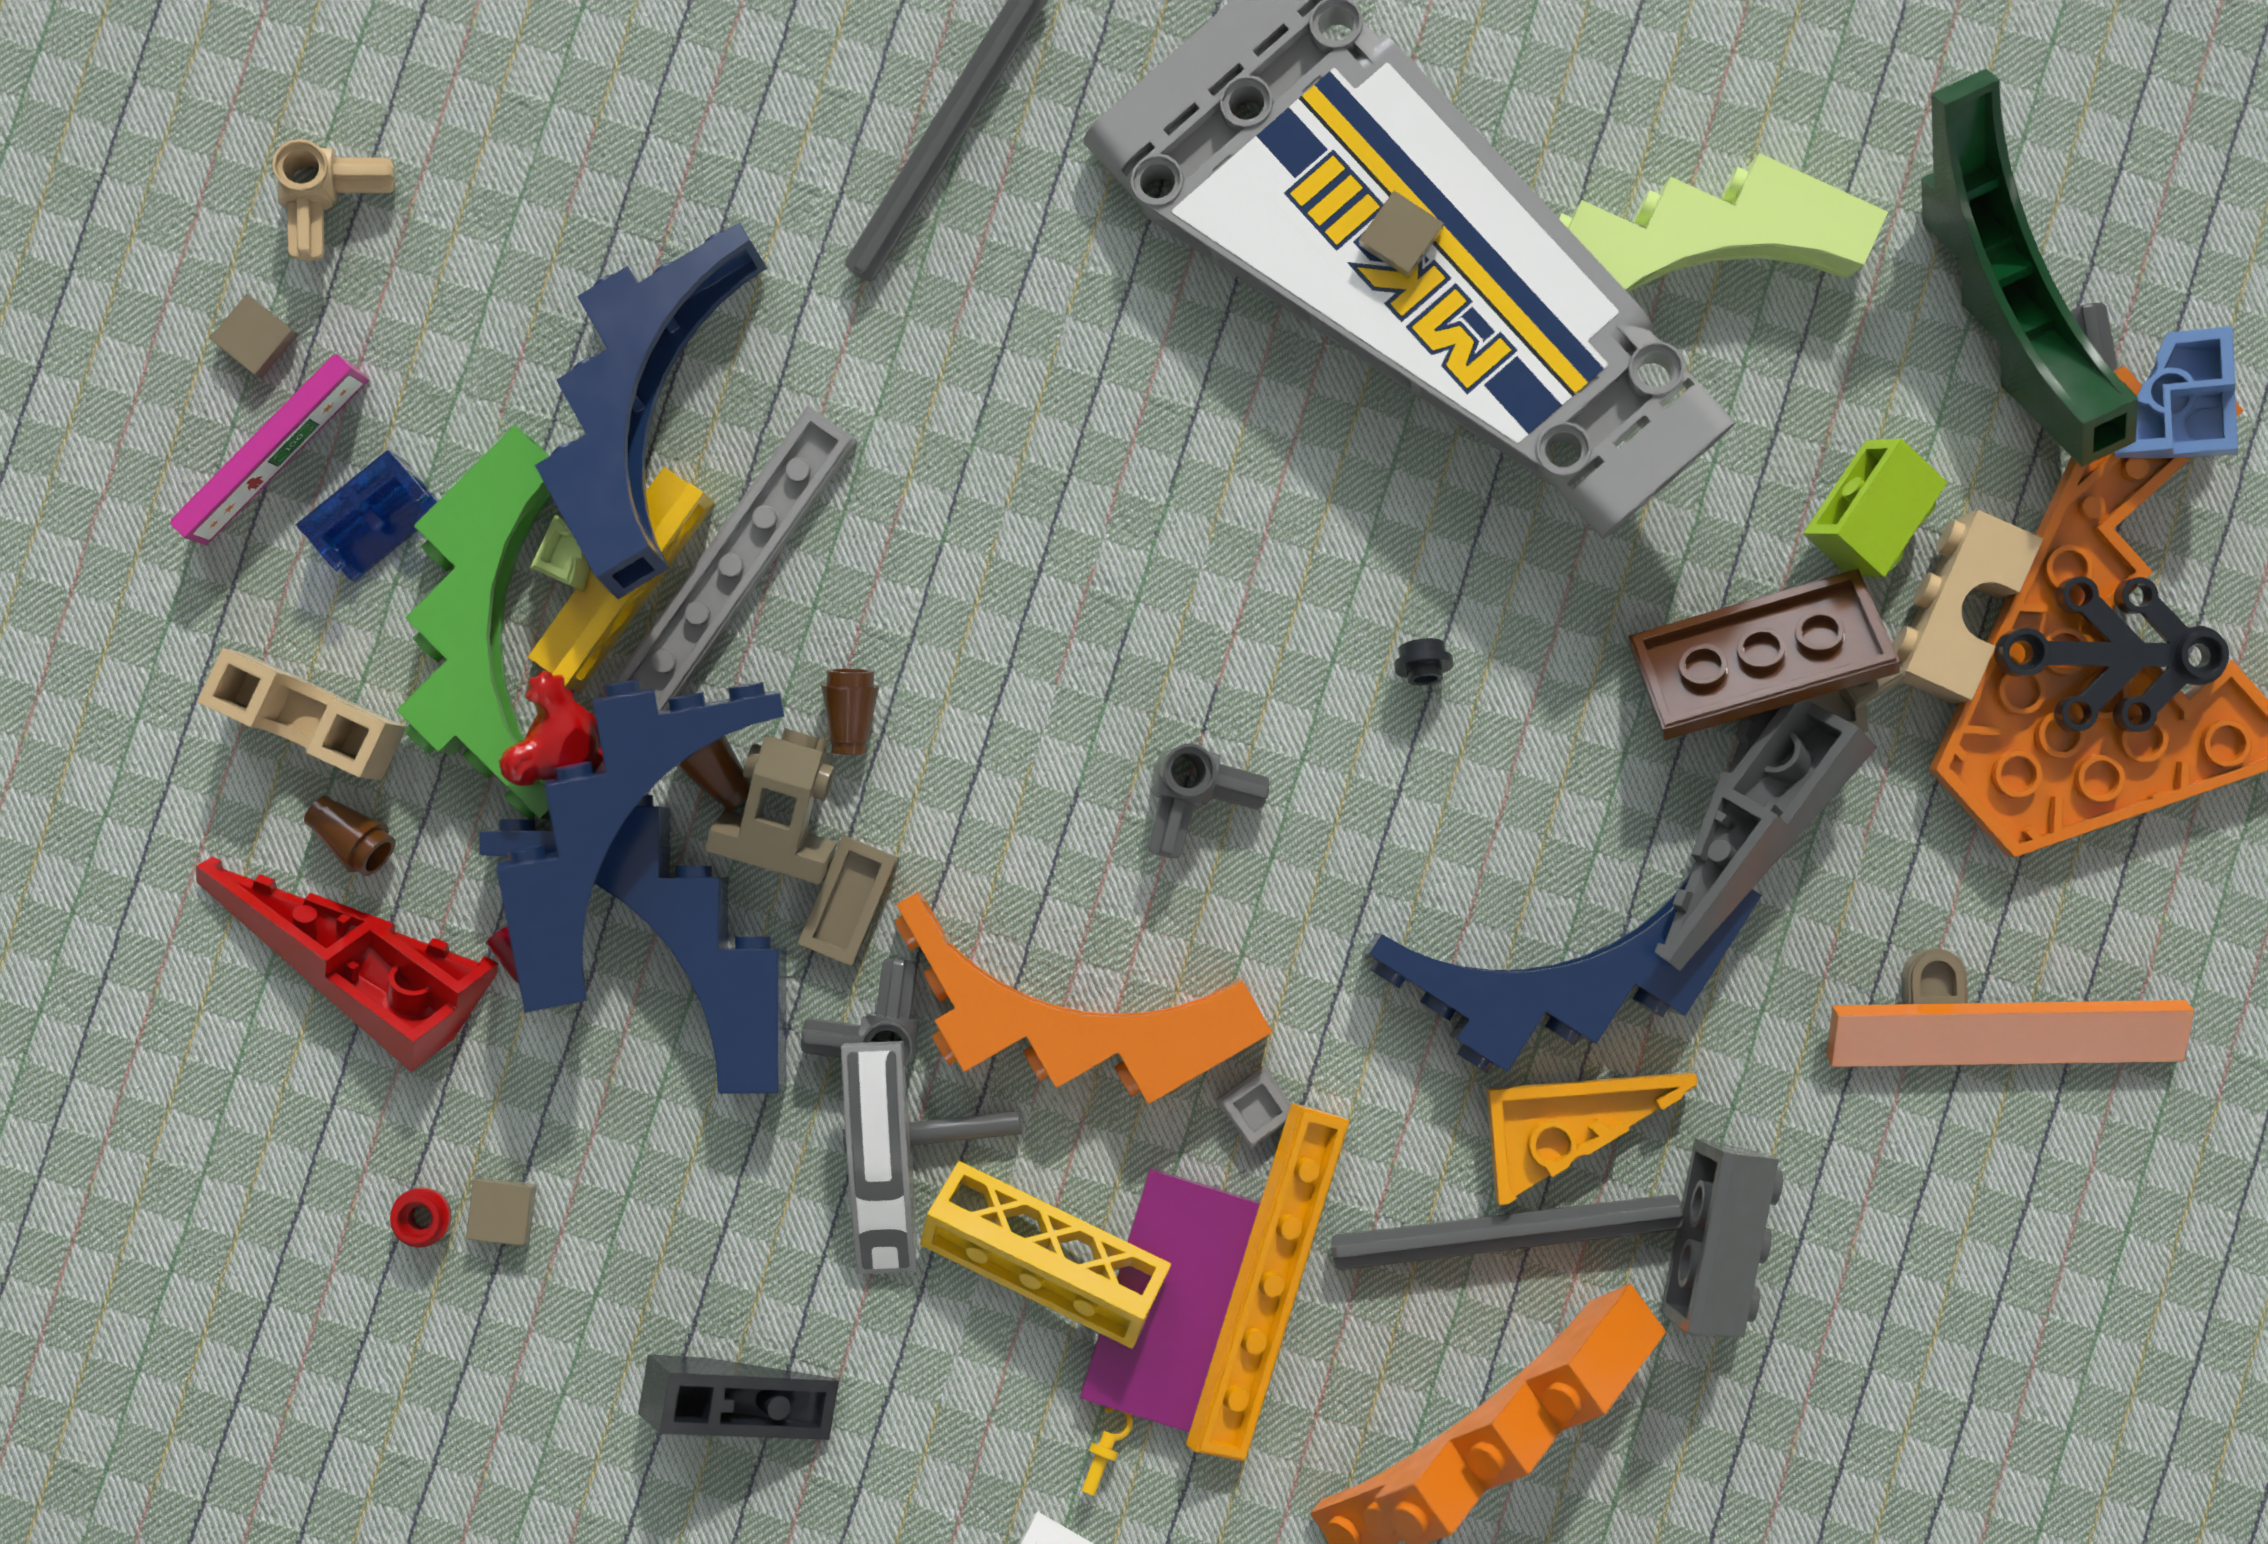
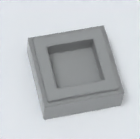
M1265 1065L1216 1098L1250 1148H1253L1284 1126L1291 1105Z

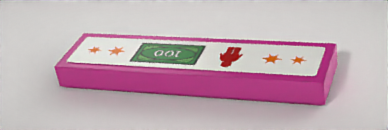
M333 354L182 507L169 524L184 538L207 546L349 402L369 379L355 365L340 355Z

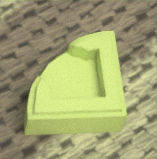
M554 515L530 568L583 591L587 582L590 565L565 520Z

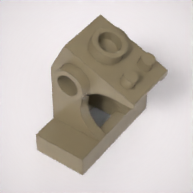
M784 728L781 739L765 735L762 745L753 743L743 772V777L751 779L744 814L734 811L727 812L725 809L709 830L705 851L819 885L830 867L837 845L835 841L809 834L808 831L814 799L826 800L834 777L835 767L830 765L834 755L825 752L828 741ZM768 790L797 798L790 825L763 817Z

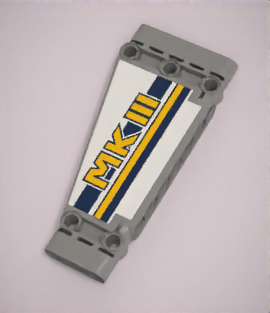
M1232 0L1092 124L1084 137L1085 146L1137 202L1139 209L1145 217L1540 477L1547 484L1553 485L1602 539L1620 527L1735 425V421L1686 370L1679 351L1669 343L1661 342L1652 333L1654 332V326L1640 305L1405 52L1387 35L1381 34L1377 37L1362 21L1361 11L1352 0ZM1333 25H1343L1352 31L1348 37L1339 41L1328 40L1322 35L1327 28ZM1254 102L1263 107L1260 114L1253 119L1243 120L1233 115L1238 106L1243 103ZM1166 179L1174 183L1172 191L1163 198L1156 199L1145 194L1149 185L1156 180ZM1393 191H1396L1444 223L1443 231L1409 278L1359 246V239ZM1645 364H1658L1667 371L1669 382L1660 387L1648 386L1640 379L1638 369ZM1685 387L1687 389L1666 409L1663 408L1682 388ZM1637 428H1641V430L1635 436H1633L1628 442H1626L1620 449L1616 448ZM1557 442L1569 443L1577 451L1578 461L1570 467H1558L1549 461L1545 450ZM1595 466L1597 469L1588 475L1574 490L1570 487Z

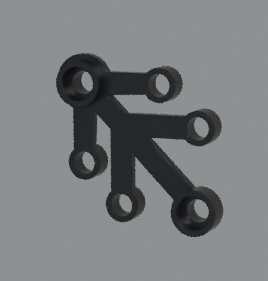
M2078 576L2066 579L2059 584L2055 593L2056 602L2067 613H2079L2107 642L2047 641L2045 636L2038 630L2021 628L2003 634L1997 641L1994 650L1998 667L2004 673L2014 677L2037 674L2046 665L2107 666L2079 695L2065 697L2057 703L2054 710V718L2056 723L2066 731H2083L2093 726L2097 719V712L2143 667H2166L2140 696L2123 698L2113 709V720L2118 728L2125 732L2146 731L2155 723L2157 712L2186 684L2205 685L2215 681L2222 675L2229 661L2228 645L2218 632L2205 626L2188 628L2158 597L2155 584L2143 577L2121 582L2114 593L2115 604L2126 614L2140 613L2166 643H2144L2099 596L2098 587L2095 582L2090 578ZM2074 584L2080 586L2085 594L2084 601L2080 606L2074 604L2070 599V589ZM2134 585L2143 592V601L2139 606H2135L2129 600V590ZM2015 642L2021 644L2025 650V658L2020 664L2013 662L2009 654L2010 648ZM2192 645L2196 646L2201 652V661L2196 667L2191 665L2188 659V650ZM2073 703L2079 704L2083 709V718L2078 724L2073 723L2068 715L2069 707ZM2132 704L2138 705L2142 711L2141 721L2137 725L2131 723L2127 715L2128 709Z

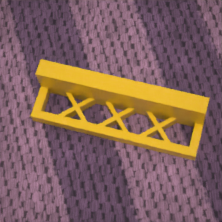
M663 466L646 490L649 516L657 543L668 567H670L715 502L697 487L687 483ZM590 569L584 590L576 589L528 655V658L546 671L551 672L553 676L562 675L566 688L581 692L667 570L620 599H617L596 578L592 569Z
M961 1161L957 1162L928 1211L920 1241L921 1246L1133 1349L1143 1329L1150 1308L1171 1267V1263ZM961 1184L983 1194L989 1208L970 1212L951 1203ZM1025 1214L1037 1220L1042 1234L1023 1238L1011 1232L1006 1218ZM1078 1240L1090 1246L1095 1260L1082 1264L1070 1261L1064 1257L1060 1244ZM1132 1266L1152 1277L1143 1295H1140L1120 1285L1113 1270Z

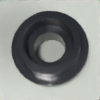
M1435 638L1416 639L1400 645L1398 648L1399 658L1394 662L1396 675L1408 678L1409 684L1419 686L1441 681L1443 673L1448 672L1454 666L1453 656L1446 652L1445 642Z

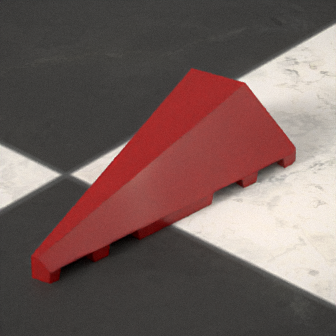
M211 856L196 866L197 884L410 1072L414 1071L454 1040L497 975L498 963L493 959L483 956L481 961L477 962L450 952L447 942L432 938L429 944L396 932L395 924L319 895L309 893L306 898H302L278 889L275 879L259 874L253 880L223 869L222 862L218 858Z

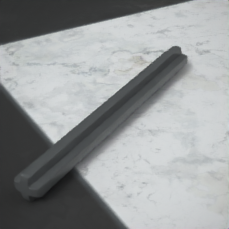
M1049 0L1006 1L845 259V266L854 275L868 282L875 280Z
M1669 1194L1336 1234L1332 1237L1331 1242L1332 1257L1336 1269L1348 1270L1679 1230L1683 1226V1209L1678 1196Z

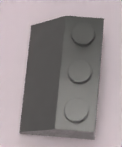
M1694 1139L1681 1205L1683 1209V1226L1676 1230L1660 1311L1687 1334L1712 1337H1744L1747 1322L1755 1320L1760 1303L1759 1288L1754 1286L1759 1263L1764 1264L1767 1261L1771 1248V1230L1766 1228L1770 1204L1776 1205L1778 1203L1783 1187V1173L1777 1169L1779 1159L1763 1152Z

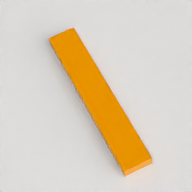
M1295 1103L1290 1105L1186 1441V1446L1194 1452L1245 1462L1350 1120Z

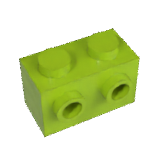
M1902 438L1865 440L1802 534L1844 572L1859 569L1862 577H1885L1901 561L1904 555V547L1918 526L1925 522L1933 513L1936 506L1935 501L1948 482Z

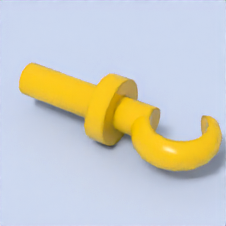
M1105 1407L1104 1412L1107 1413L1116 1409ZM1122 1412L1126 1421L1121 1431L1117 1433L1103 1431L1099 1444L1091 1442L1088 1451L1095 1455L1081 1491L1095 1496L1108 1459L1112 1461L1117 1459L1118 1452L1112 1450L1115 1441L1123 1440L1132 1430V1414Z

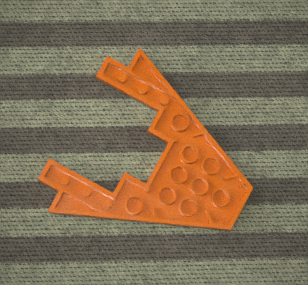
M2125 365L2113 370L2117 377L2137 397L2142 384ZM2236 402V416L2238 417L2244 410ZM2115 452L2081 467L2071 457L2035 534L2043 538V541L2019 593L2007 596L1987 642L1996 646L1997 641L2003 634L2021 628L2038 630L2045 636L2047 641L2107 642L2079 613H2067L2058 606L2055 598L2056 589L2061 582L2069 578L2078 576L2090 578L2097 585L2099 596L2111 609H2114L2116 607L2114 593L2121 582L2137 577L2148 578L2153 571L2114 528L2191 458L2115 457ZM2074 584L2070 589V599L2074 604L2080 606L2084 601L2085 594L2080 586ZM2135 585L2132 586L2131 589L2129 590V594H2130L2133 590H2135V589L2137 588V586H2135ZM2015 642L2011 646L2009 654L2013 662L2020 664L2025 658V650L2021 644ZM1993 652L1973 699L1958 703L1928 770L2006 857H2018L2268 771V698L2264 696L2233 660H2229L2224 672L2215 681L2205 685H2195L2186 694L2180 690L2157 712L2156 721L2151 728L2142 732H2125L2118 728L2113 720L2115 705L2123 698L2140 696L2163 672L2160 667H2143L2097 712V719L2093 726L2083 731H2066L2056 723L2054 718V710L2057 703L2065 697L2079 695L2107 666L2046 665L2037 674L2014 677L2004 673L1998 667ZM2073 703L2068 710L2069 718L2073 723L2078 724L2083 718V709L2077 703ZM2132 704L2128 709L2127 715L2130 722L2137 725L2141 721L2142 711L2136 704Z

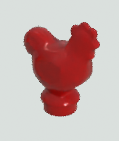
M542 671L538 676L532 677L528 681L529 689L525 697L529 702L535 704L537 715L527 732L526 738L506 749L499 760L501 775L512 784L531 786L537 780L556 779L555 768L582 762H592L593 772L605 769L601 746L599 747L600 738L596 719L588 710L573 700V693L564 686L565 682L562 675L553 676L551 672Z

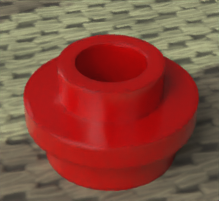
M428 1187L413 1188L400 1195L394 1202L390 1213L391 1228L395 1236L404 1244L416 1248L427 1247L441 1240L447 1233L451 1224V1209L446 1198L438 1191ZM417 1206H423L430 1211L431 1222L428 1227H423L416 1223L414 1211Z

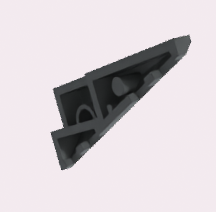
M1810 699L1749 716L1748 720L1741 719L1736 731V736L1739 739L1737 750L1729 771L1721 772L1691 853L1695 863L1685 890L1678 889L1673 901V906L1677 912L1665 944H1657L1655 953L1680 971L1875 751L1877 747L1858 726L1814 704Z

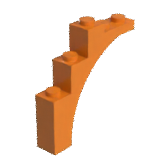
M916 892L896 904L902 916L894 920L900 935L911 951L920 946L931 965L923 973L932 991L940 1002L949 998L955 1007L934 1020L939 1031L932 1034V1037L947 1064L951 1065L958 1061L963 1072L1022 1038L1027 1037L1032 1046L1023 1050L1040 1081L1050 1077L1054 1086L1058 1088L1119 1053L1123 1062L1114 1067L1128 1093L1133 1097L1141 1092L1147 1103L1150 1104L1273 1033L1241 978L1202 998L1175 1007L1148 1012L1119 1014L1087 1012L1045 1002L1002 983L970 961L950 943L922 892Z
M1631 1283L1590 1300L1567 1328L1535 1360L1478 1408L1437 1438L1385 1471L1357 1486L1321 1499L1309 1514L1325 1534L1329 1544H1397L1402 1541L1406 1544H1428L1451 1536L1486 1490L1529 1475L1561 1431L1605 1415L1665 1335V1329Z

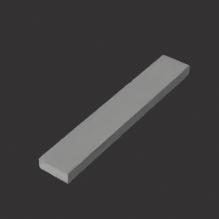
M807 405L613 683L639 679L641 690L653 688L658 711L669 709L668 698L680 696L857 444V440Z

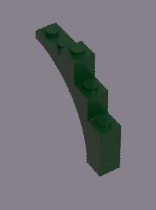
M1985 68L1931 93L1933 173L1921 178L1923 225L1961 260L1962 305L2001 343V386L2081 467L2135 443L2138 398L2102 359L2080 328L2057 289L2029 227L2008 155L2001 110L2000 79Z

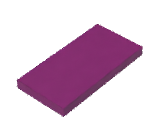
M1149 1168L1127 1242L1171 1263V1267L1150 1308L1143 1329L1133 1349L1100 1333L1098 1334L1081 1389V1399L1190 1432L1258 1212L1259 1201ZM1132 1266L1119 1268L1116 1275L1120 1285L1140 1295H1143L1152 1277Z

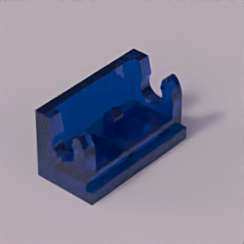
M386 450L295 525L336 572L341 569L349 580L355 582L418 530L414 525L439 500L405 459Z

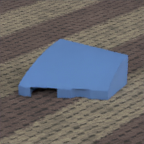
M2233 326L2167 333L2156 355V363L2137 395L2136 442L2115 451V457L2192 458L2238 454Z

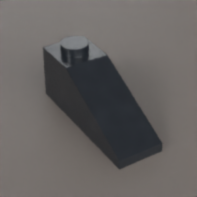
M648 1354L638 1415L659 1434L829 1440L839 1381L832 1377L705 1357Z

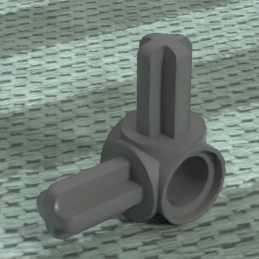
M1184 744L1165 751L1157 759L1153 768L1154 786L1152 795L1158 797L1159 802L1148 842V851L1161 857L1178 859L1182 854L1193 807H1202L1208 804L1210 798L1255 810L1262 809L1269 794V779L1263 775L1220 764L1219 754L1208 752L1196 744ZM1178 756L1191 760L1195 765L1197 771L1196 780L1190 788L1178 785L1171 774L1172 764Z
M885 959L881 967L876 1013H867L866 1016L862 1017L860 1025L810 1018L805 1021L803 1026L801 1050L806 1054L842 1058L841 1046L844 1043L874 1042L876 1035L880 1031L890 1030L896 1032L904 1041L905 1067L908 1066L915 1058L918 1049L917 1034L919 1020L911 1018L917 973L916 963L903 959Z

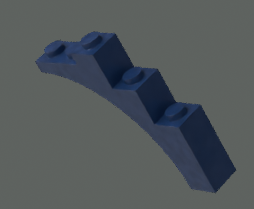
M740 222L725 231L711 235L704 244L679 259L661 265L651 276L641 282L637 280L630 268L626 266L615 274L599 279L592 288L577 296L607 348L595 357H589L580 361L574 366L572 371L556 380L586 435L576 441L560 445L549 457L537 463L535 467L594 575L617 599L669 569L656 540L649 516L645 490V458L648 434L656 403L665 381L680 353L704 321L742 285L767 269Z
M639 679L602 686L604 697L593 698L592 701L605 769L593 772L592 762H582L555 768L556 779L545 780V790L557 851L546 853L544 844L507 851L509 860L498 862L496 868L525 1013L587 1001L583 970V934L587 907L596 875L605 854L627 816L663 776L694 752L740 729L784 717L781 695L778 691L765 692L764 682H755L729 687V699L705 702L704 692L668 698L669 709L658 711L653 688L641 690Z
M644 795L627 816L609 845L594 884L625 903L648 923L669 947L687 974L701 1003L710 1030L716 1059L718 1094L779 1093L786 1089L787 947H771V936L735 937V948H728V878H712V866H676V878H670V808L653 806V795ZM499 819V831H480L479 855L508 857L507 851L537 844H544L546 853L556 852L554 831H535V819Z
M1690 874L1679 889L1685 890ZM1752 889L1680 971L1655 953L1658 943L1665 944L1677 912L1673 906L1677 891L1659 910L1635 929L1612 943L1583 956L1552 965L1503 970L1463 967L1438 961L1412 951L1380 933H1375L1364 953L1375 959L1370 970L1399 989L1404 981L1407 980L1423 990L1425 994L1419 1002L1448 1021L1451 1020L1455 1012L1461 1015V1018L1449 1035L1462 1043L1457 1055L1485 1073L1489 1071L1492 1064L1508 1072L1544 1014L1550 1017L1545 1027L1573 1045L1577 1043L1580 1037L1597 1044L1632 987L1637 990L1632 999L1659 1017L1663 1018L1668 1010L1672 1013L1686 1016L1762 895Z

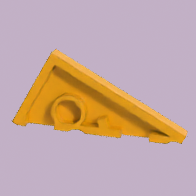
M1686 1072L1486 1088L1496 1203L1505 1205L1518 1199L1516 1196L1548 1176L1554 1177L1570 1166L1571 1162L1583 1155H1590L1628 1132L1629 1127L1658 1109L1664 1110L1679 1101L1686 1092L1697 1086L1696 1074Z

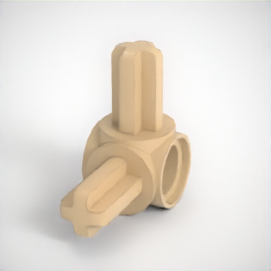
M303 139L290 140L281 145L274 154L272 166L278 180V203L282 207L287 208L289 256L292 259L304 262H314V260L322 259L325 253L324 210L330 209L333 206V202H338L340 193L393 192L396 178L392 160L389 158L337 157L334 148H320L313 142ZM310 166L319 169L316 177L308 183L300 184L292 181V176L295 172L303 167Z

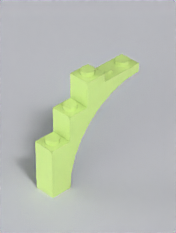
M1759 153L1746 169L1738 166L1735 168L1726 184L1721 199L1670 177L1658 193L1652 190L1647 192L1635 216L1634 223L1583 200L1571 217L1561 213L1559 219L1629 293L1672 271L1717 260L1763 258L1799 263L1848 279L1865 264L1888 211Z

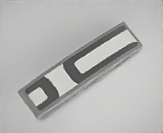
M904 1041L844 1043L841 1046L844 1117L857 1274L916 1272L913 1152H910L909 1105L905 1086Z

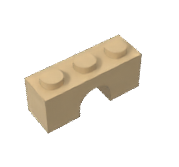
M1979 509L1961 516L1957 520L1952 519L1947 524L1937 543L1936 550L1942 553L1936 569L1934 573L1929 572L1925 575L1915 592L1913 604L1919 607L1910 627L1904 626L1899 631L1893 642V647L1900 660V666L1907 674L1903 681L1904 683L1950 704L1971 701L1996 646L1975 637L1966 628L1962 618L1964 599L1972 589L1982 591L1997 599L2019 593L2043 538Z
M222 648L197 700V703L249 727L262 729L307 748L305 753L359 778L383 779L406 728L399 723L252 655Z

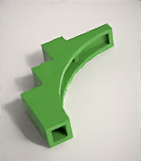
M514 425L414 525L427 539L421 546L422 549L446 571L453 565L455 568L405 619L419 631L413 637V640L425 653L437 662H440L444 657L447 660L396 711L409 723L404 729L405 733L421 749L429 754L436 749L441 753L455 755L466 745L468 749L463 753L464 758L483 776L489 778L494 773L510 789L504 796L518 812L528 819L536 815L539 819L551 820L545 780H537L531 786H517L508 782L501 775L499 760L504 751L525 739L519 728L506 685L502 645L506 594L520 549L541 510L552 498L535 467L537 463L550 455L527 433Z

